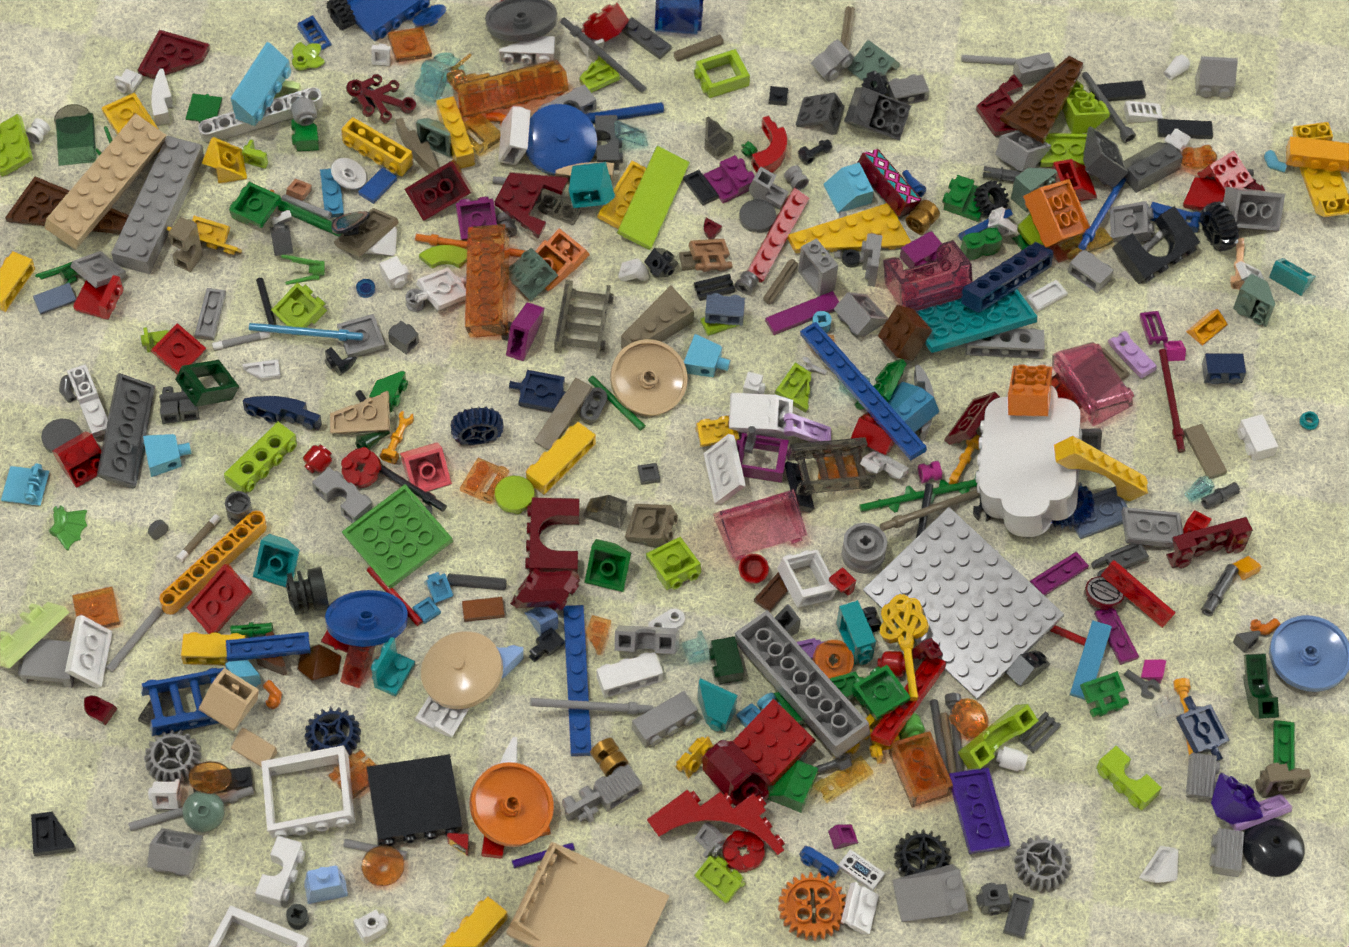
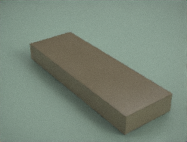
M1203 424L1184 429V435L1208 480L1225 475L1227 470Z

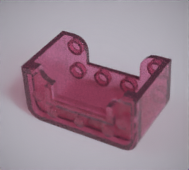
M954 240L942 243L937 248L936 261L903 270L902 261L897 257L883 260L885 285L899 305L919 311L962 298L963 287L973 282L972 263Z

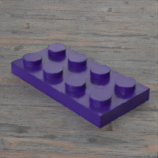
M989 767L949 773L947 777L968 853L975 854L1009 848L1011 845Z

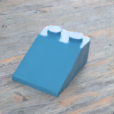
M903 381L894 389L891 399L888 401V404L914 433L940 412L935 398L921 387Z

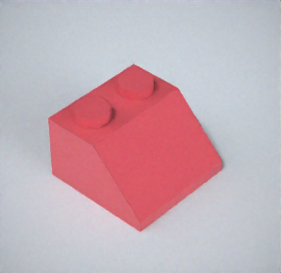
M438 442L400 453L408 481L423 491L427 492L452 484L443 449Z

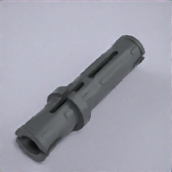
M1227 564L1214 589L1209 591L1208 598L1201 608L1204 615L1212 616L1218 604L1222 603L1225 592L1239 571L1235 565Z

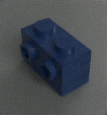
M1205 353L1202 361L1204 383H1243L1246 375L1244 354Z

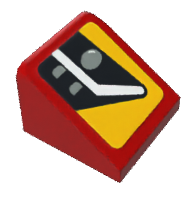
M459 833L447 834L448 844L468 856L469 835Z

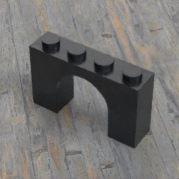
M1175 206L1162 213L1154 221L1168 242V253L1166 256L1158 257L1149 254L1133 233L1120 240L1112 248L1138 284L1143 281L1148 283L1155 278V273L1159 272V274H1162L1169 269V264L1173 263L1175 265L1183 259L1182 256L1184 254L1189 256L1197 250L1196 246L1200 243V240Z

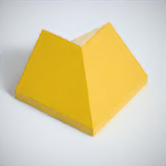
M212 137L202 164L216 169L218 184L247 179L242 149Z

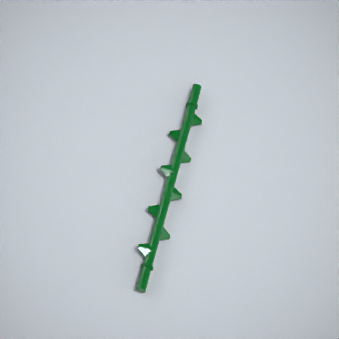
M976 474L973 480L949 484L944 479H941L939 487L933 488L930 504L933 503L934 497L937 495L955 491L964 494L969 492L970 488L977 487ZM909 485L906 486L904 495L859 504L861 512L888 506L895 513L898 512L900 503L923 499L924 490L916 492Z

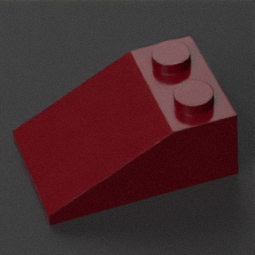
M455 159L404 189L423 221L473 192L472 187Z

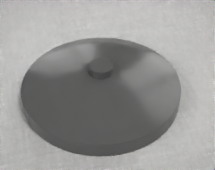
M502 0L493 5L485 17L486 27L491 35L501 40L515 42L532 40L547 34L555 27L558 20L556 7L548 0Z

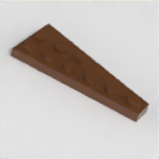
M1071 56L1065 58L1002 113L1000 121L1044 144L1083 70V62Z
M34 176L6 215V222L45 226L46 218L70 190ZM111 208L92 231L120 234L129 215Z

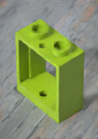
M736 49L696 61L694 76L696 80H700L703 93H707L709 99L749 86L750 74ZM730 63L736 76L712 84L706 71Z

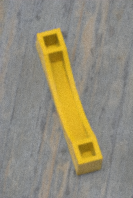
M1075 436L1054 444L1056 463L1067 469L1088 470L1106 476L1116 485L1117 496L1122 499L1132 501L1148 494L1146 476Z

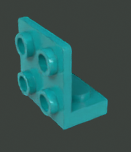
M391 637L388 643L385 642L383 644L381 655L373 661L371 670L374 687L396 697L413 669L415 661L397 653L395 638Z

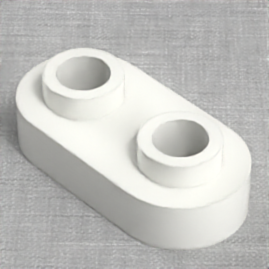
M670 609L651 620L648 627L660 626L663 628L680 629L685 622L684 613L679 609ZM672 616H677L678 618H677V619H672L671 617H672Z

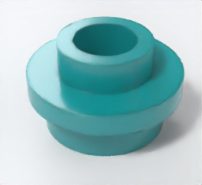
M1307 411L1300 416L1299 423L1306 430H1314L1319 424V418L1316 413Z

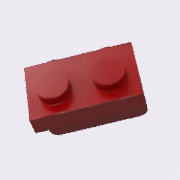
M113 275L109 284L95 288L86 280L73 305L74 310L109 320L119 297L123 293L124 286L121 283V278Z

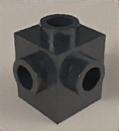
M876 70L866 74L867 77L863 79L862 87L883 95L889 93L887 88L889 81L886 74L883 75L882 72L877 73ZM874 81L877 82V87L873 85Z
M654 248L644 261L651 269L650 272L658 278L671 276L678 265L674 255L664 248Z

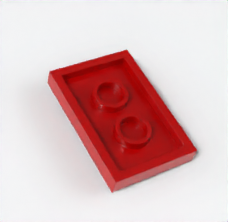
M224 564L186 608L208 634L218 633L253 592L229 564Z

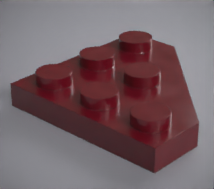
M159 29L137 70L138 74L155 79L159 69H163L166 76L202 63L210 50V44Z

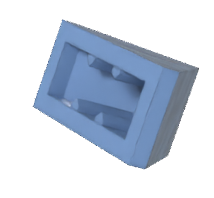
M535 607L525 612V615L539 636L551 627L554 630L558 629L557 612L549 607Z

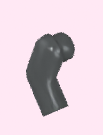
M64 375L60 380L59 392L68 403H71L76 399V396L70 390L72 384L69 376Z

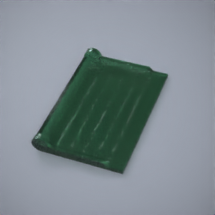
M93 113L56 119L58 166L95 162L97 158Z

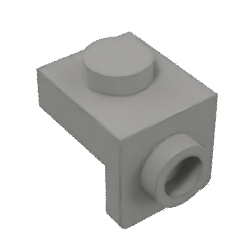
M706 822L694 839L706 849L703 856L707 858L712 855H718L722 851V845L727 838L710 822Z

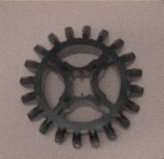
M1220 201L1204 206L1201 210L1200 218L1202 221L1200 223L1210 245L1219 252L1235 247L1239 239V229L1229 207Z
M915 829L912 835L907 832L905 839L900 838L899 844L895 847V867H900L898 870L899 874L905 873V877L928 871L925 870L926 866L934 865V863H938V865L932 869L950 865L951 856L948 855L950 854V848H945L946 841L940 842V835L933 837V831L925 834L923 829L921 834H919ZM919 844L918 849L907 851L910 847ZM927 846H930L935 851L930 850ZM922 851H923V855L925 856V857H924L925 859H924V863H923V864H922V859L920 858V857H921L920 855H921V852H922ZM910 863L915 864L918 867V869L913 867Z

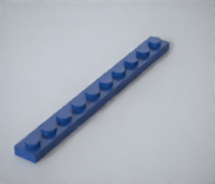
M817 322L800 330L801 337L910 461L927 451V446Z

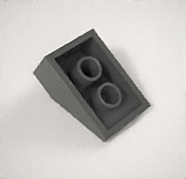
M1090 126L1087 131L1083 157L1085 170L1089 175L1097 176L1104 185L1108 184L1114 188L1128 173L1127 167L1117 144Z

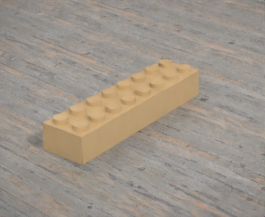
M135 113L46 218L45 229L76 250L161 149L166 134Z

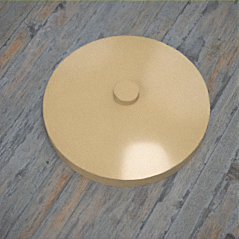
M644 339L630 343L616 356L610 371L611 388L617 400L629 411L642 416H657L670 411L680 402L687 388L688 376L682 358L672 347L657 340Z
M469 631L452 633L437 641L425 655L421 666L422 684L430 698L437 704L450 709H466L482 703L496 690L503 674L502 657L495 644L486 636Z

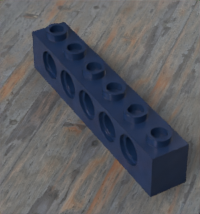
M1038 242L1027 246L1024 250L964 286L961 303L980 313L1052 266L1053 251L1045 248V246Z

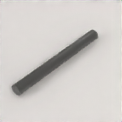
M937 699L930 700L941 777H947L949 775L939 705Z

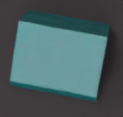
M1285 258L1275 261L1269 276L1273 281L1300 296L1304 294L1316 277Z

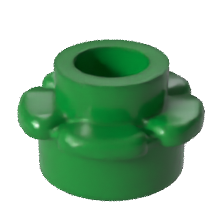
M749 141L741 145L743 148L741 152L748 158L758 152V149Z

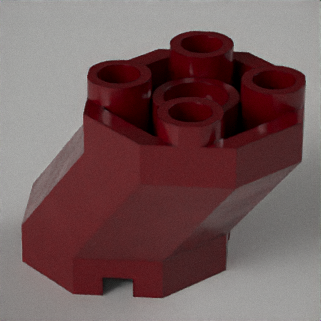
M534 568L518 588L519 594L513 596L510 604L516 608L550 607L554 611L557 609L561 611L567 603L569 594L573 595L576 592L581 579H579V574L573 570L540 572Z
M720 740L702 757L701 763L703 764L702 770L724 794L728 793L735 806L753 793L756 797L760 794L764 801L769 797L768 785H771V781L733 741Z

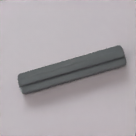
M449 573L447 576L449 585L505 590L507 585L505 578Z

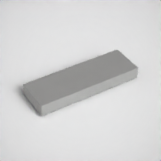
M206 289L194 334L195 338L214 341L226 290Z

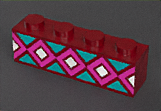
M875 149L861 154L857 163H860L869 183L897 216L908 215L915 210V207L922 199L881 151Z

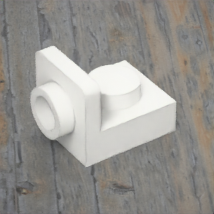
M126 69L121 77L116 75L114 78L116 88L122 93L127 92L130 94L136 90L143 80L141 74Z
M1174 129L1171 135L1168 134L1164 141L1165 143L1172 144L1182 153L1191 138L1182 131Z
M1000 207L990 213L987 228H997L999 233L1006 237L1016 233L1018 226L1013 224L1011 220L1003 218L1005 208Z

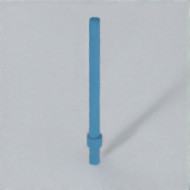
M249 323V330L337 338L339 341L363 340V333L349 332L345 329L335 331Z

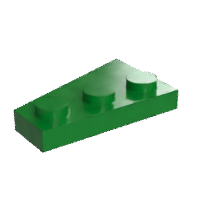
M904 359L887 363L875 378L876 384L873 387L887 402L891 399V395L897 387V383L907 365ZM859 401L854 404L858 410L865 409Z

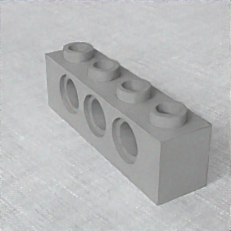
M1016 328L966 343V355L1042 359L1045 350L1044 330L1035 328Z

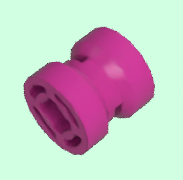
M938 460L932 461L927 465L925 463L918 464V475L922 484L928 483L932 479L935 481L942 479V469Z

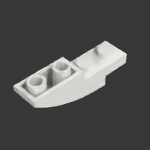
M86 364L67 370L91 434L94 438L105 434L108 419Z

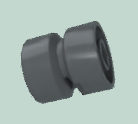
M232 492L225 499L228 521L234 526L253 511L250 497L244 492Z

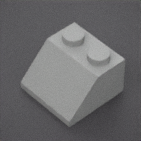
M1201 56L1195 76L1196 95L1203 97H1232L1236 83L1238 58Z
M1017 130L1001 135L995 155L1000 157L1003 162L1014 166L1016 170L1023 172L1027 168H1034L1050 150L1051 145L1047 142L1043 144Z
M847 292L834 308L838 313V318L850 326V331L857 336L868 335L884 325L888 320V317L867 294Z
M161 828L149 845L147 867L154 868L158 872L170 871L180 876L189 875L195 866L203 835Z

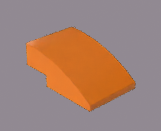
M560 228L548 241L544 240L535 250L558 274L545 289L549 291L557 286L590 255L584 247Z

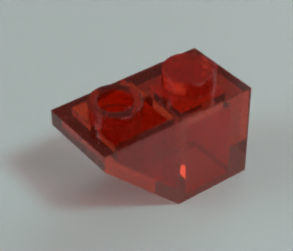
M349 645L340 680L341 683L360 688L371 664L375 646L360 647Z

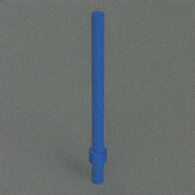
M1123 178L1112 189L1091 226L1082 235L1083 239L1078 246L1079 249L1085 250L1089 242L1093 241L1096 230L1125 184L1126 178Z

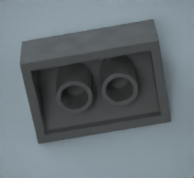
M1157 142L1124 160L1128 170L1124 178H1126L1127 184L1133 191L1137 193L1178 171L1183 156L1172 144Z

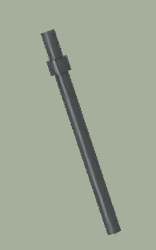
M565 17L561 19L560 23L570 31L574 38L580 39L641 93L647 89V87L581 32L582 29L573 25Z

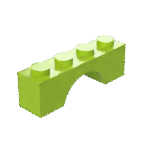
M1029 704L1015 705L957 753L968 769H981L995 757V751L1002 744L1019 734L1025 733L1039 720Z

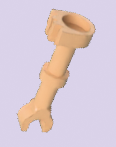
M1239 238L1236 244L1235 276L1230 278L1232 289L1240 290L1245 282L1241 279L1235 265L1240 261L1244 262V238Z

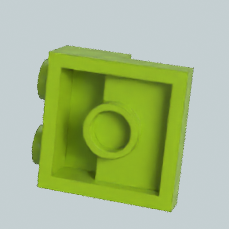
M297 282L271 311L287 326L307 328L311 322L315 324L325 314L327 309L324 307L326 303L318 296L314 298L311 295L313 291L306 284L301 286Z
M681 536L646 553V559L656 571L657 578L666 590L671 588L676 590L681 587L683 582L687 580L694 581L701 574V563Z

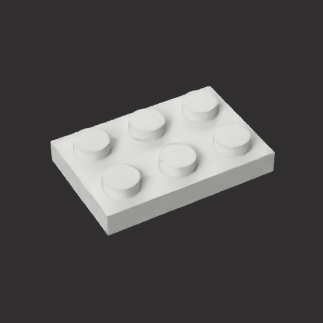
M728 434L704 452L714 503L718 505L723 504L746 486L735 436Z
M83 615L77 616L65 672L95 688L102 687L112 631Z

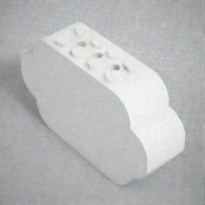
M1052 385L1048 416L1008 415V397H1000L993 400L987 406L984 421L981 420L980 430L982 437H979V449L981 450L977 457L979 471H976L977 493L981 495L984 511L994 518L1004 519L1007 530L1017 536H1039L1049 529L1052 520L1068 518L1077 507L1080 469H1067L1056 463L1054 444L1071 436L1082 440L1080 410L1073 401L1058 398L1057 391Z

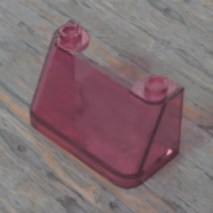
M1090 342L1052 354L1053 370L1062 379H1066L1082 402L1083 410L1091 415L1088 421L1093 427L1133 406L1132 398L1134 394L1129 387L1126 388L1103 355V349L1098 343Z
M794 489L713 513L730 558H735V561L741 560L747 553L786 541H791V544L803 541L802 537L807 535Z

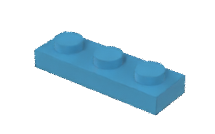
M331 168L320 169L324 210L332 212L331 218L342 216L344 212L341 185L333 178Z

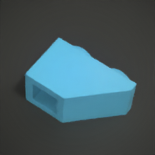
M249 660L231 661L225 664L228 671L254 687L261 684L260 675Z

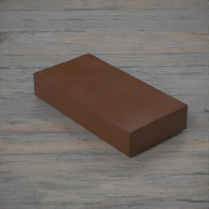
M779 572L754 598L756 604L769 612L789 592Z

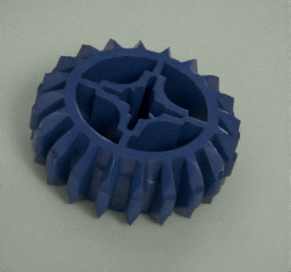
M480 406L477 408L471 407V409H464L463 412H458L457 415L453 416L450 425L451 434L455 441L460 442L461 445L468 444L469 446L496 441L497 438L501 437L504 428L503 418L499 411L494 410V408L488 409L487 406L484 408H480Z
M330 706L328 712L322 709L321 715L315 713L314 719H309V725L305 727V732L307 733H305L304 737L307 741L306 746L310 748L311 752L344 745L348 755L351 756V749L357 750L356 743H360L359 735L361 734V729L359 728V722L355 721V716L353 714L349 715L347 709L341 713L340 707L333 711V708ZM343 725L350 731L348 737L342 732ZM318 731L324 736L322 743L316 738Z

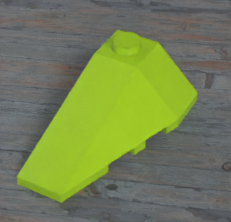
M1078 80L1062 108L1066 123L1072 134L1087 133L1090 126L1095 129L1110 117V112L1105 103L1097 101L1092 92H1086L1084 85Z

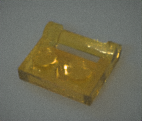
M480 112L464 122L466 131L470 130L483 142L479 144L468 134L472 148L478 156L483 155L486 150L500 141L501 131Z

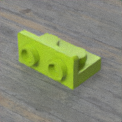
M709 856L694 876L722 901L728 903L740 887L746 885L742 880L744 877L735 869L731 871L727 867L728 863L722 857Z

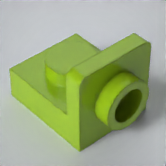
M250 139L242 150L244 162L266 169L268 165L267 153L262 150H255L254 140Z
M144 327V335H140L142 346H146L147 353L151 352V349L168 333V330L148 333L147 327Z

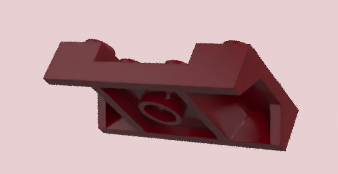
M1247 517L1177 535L1172 537L1175 552L1168 553L1166 556L1172 568L1179 567L1182 569L1189 566L1193 556H1201L1207 551L1217 552L1224 547L1226 553H1240L1246 548L1253 529Z

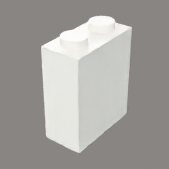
M513 106L501 123L498 162L517 165L527 151L530 110Z

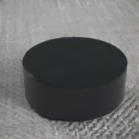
M848 249L843 252L842 263L846 267L853 268L859 265L860 254L858 251Z

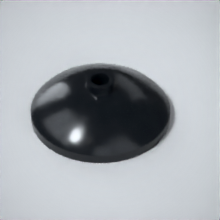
M1273 818L1245 830L1242 852L1248 864L1257 872L1266 876L1282 877L1293 873L1301 865L1305 854V846L1296 828L1284 820ZM1273 840H1278L1279 844L1274 843Z

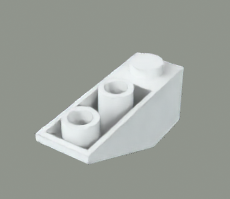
M541 36L499 49V61L507 64L512 62L523 64L537 63L541 65L554 64L555 37Z

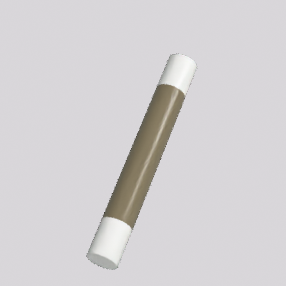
M215 514L177 555L176 559L183 562L221 518Z

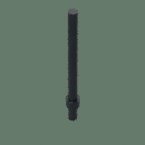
M381 464L382 467L379 470L381 474L400 486L406 484L428 506L432 505L442 512L446 510L447 505L436 499L435 495L423 491Z

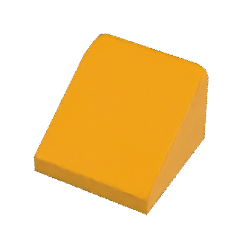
M1246 556L1233 563L1238 568V575L1242 580L1259 573L1262 567L1250 556Z

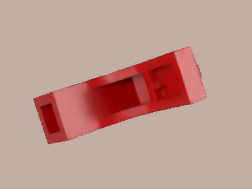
M768 115L762 118L761 128L768 138L770 145L765 150L752 154L751 165L756 174L760 167L773 173L781 166L786 156L787 133L784 126L778 128L776 122L772 121Z

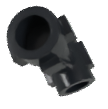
M826 139L819 141V145L810 150L803 146L798 150V157L805 164H810L815 159L814 155L821 152H830L832 144L830 140Z

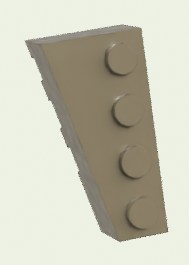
M670 285L621 335V348L623 349L630 343L644 339L663 342L693 323L694 310Z

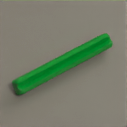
M281 200L277 206L281 212L290 210L291 216L338 237L342 235L332 232V221L284 200Z

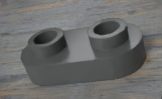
M593 388L584 401L580 411V418L583 422L592 424L598 420L607 400V393L603 389Z

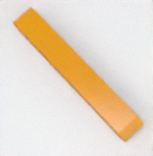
M260 511L249 513L168 586L159 597L163 612L169 615L178 612L206 586L224 564L232 563L267 529L265 515ZM168 601H174L171 604H166Z

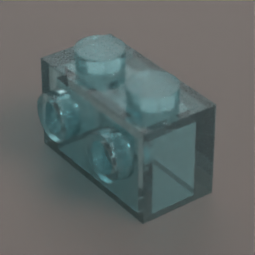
M435 59L426 60L421 66V75L415 83L416 89L414 94L432 103L441 99L452 67Z

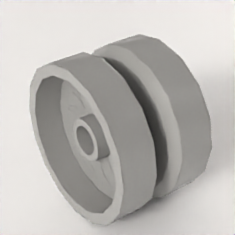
M863 522L850 527L844 535L841 553L845 565L852 571L863 574L879 569L885 558L887 547L886 535L879 527L871 523Z

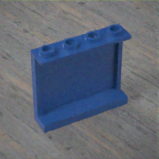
M347 0L348 5L350 4V8L354 12L356 25L374 41L384 38L388 32L399 28L403 22L411 20L416 13L427 9L430 5V0Z

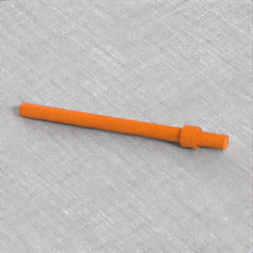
M416 233L415 241L426 242L433 246L438 244L452 245L464 249L521 257L526 251L443 238L436 234H431L430 236Z

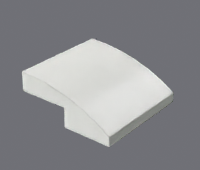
M429 696L414 721L438 733L452 737L470 708H446L437 704Z

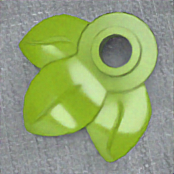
M302 42L297 43L292 50L294 56L292 59L293 67L303 71L307 68L315 69L323 65L325 61L319 57L321 45L311 43L305 46Z

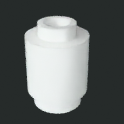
M1004 746L1003 750L999 749L996 761L1000 762V767L1017 772L1018 770L1024 771L1028 755L1023 754V751Z

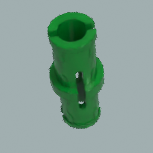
M249 622L246 625H231L230 627L231 634L239 633L250 638L264 636L266 633L273 631L272 622L260 624Z

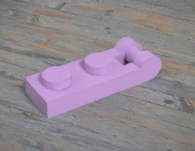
M1126 331L1119 333L1118 337H1112L1108 340L1112 349L1141 379L1156 371L1157 365L1135 344Z
M792 413L784 415V422L786 423L784 435L795 436L824 447L831 445V427Z

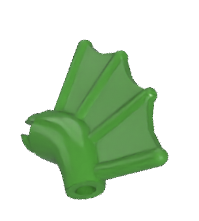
M60 505L59 508L55 506L53 508L54 525L49 529V532L52 536L59 539L66 550H69L74 542L81 540V532L87 527L85 521L87 510L66 512L63 506Z

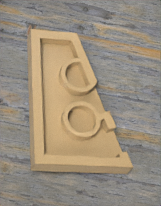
M388 391L376 397L365 399L358 404L330 413L331 434L390 431Z

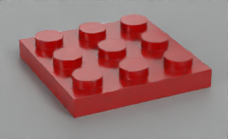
M773 699L733 742L761 770L773 786L816 740Z

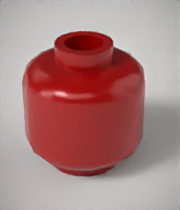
M321 444L319 446L313 445L303 456V461L306 463L304 467L312 474L315 471L321 474L332 463V453Z
M885 651L882 657L878 658L877 667L880 666L882 668L888 665L896 678H900L906 673L903 652Z

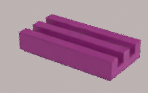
M1159 311L1140 313V321L1148 344L1152 345L1153 342L1160 344V341L1167 343L1168 337ZM1152 316L1155 317V320H1156V323H1157V326H1158V329H1159V332H1160V335H1161V336H1158V333H1157V330H1156V326H1155V323L1153 322Z

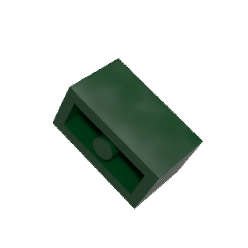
M735 636L711 640V646L707 651L709 660L714 662L712 667L714 679H718L719 685L743 681L744 670Z

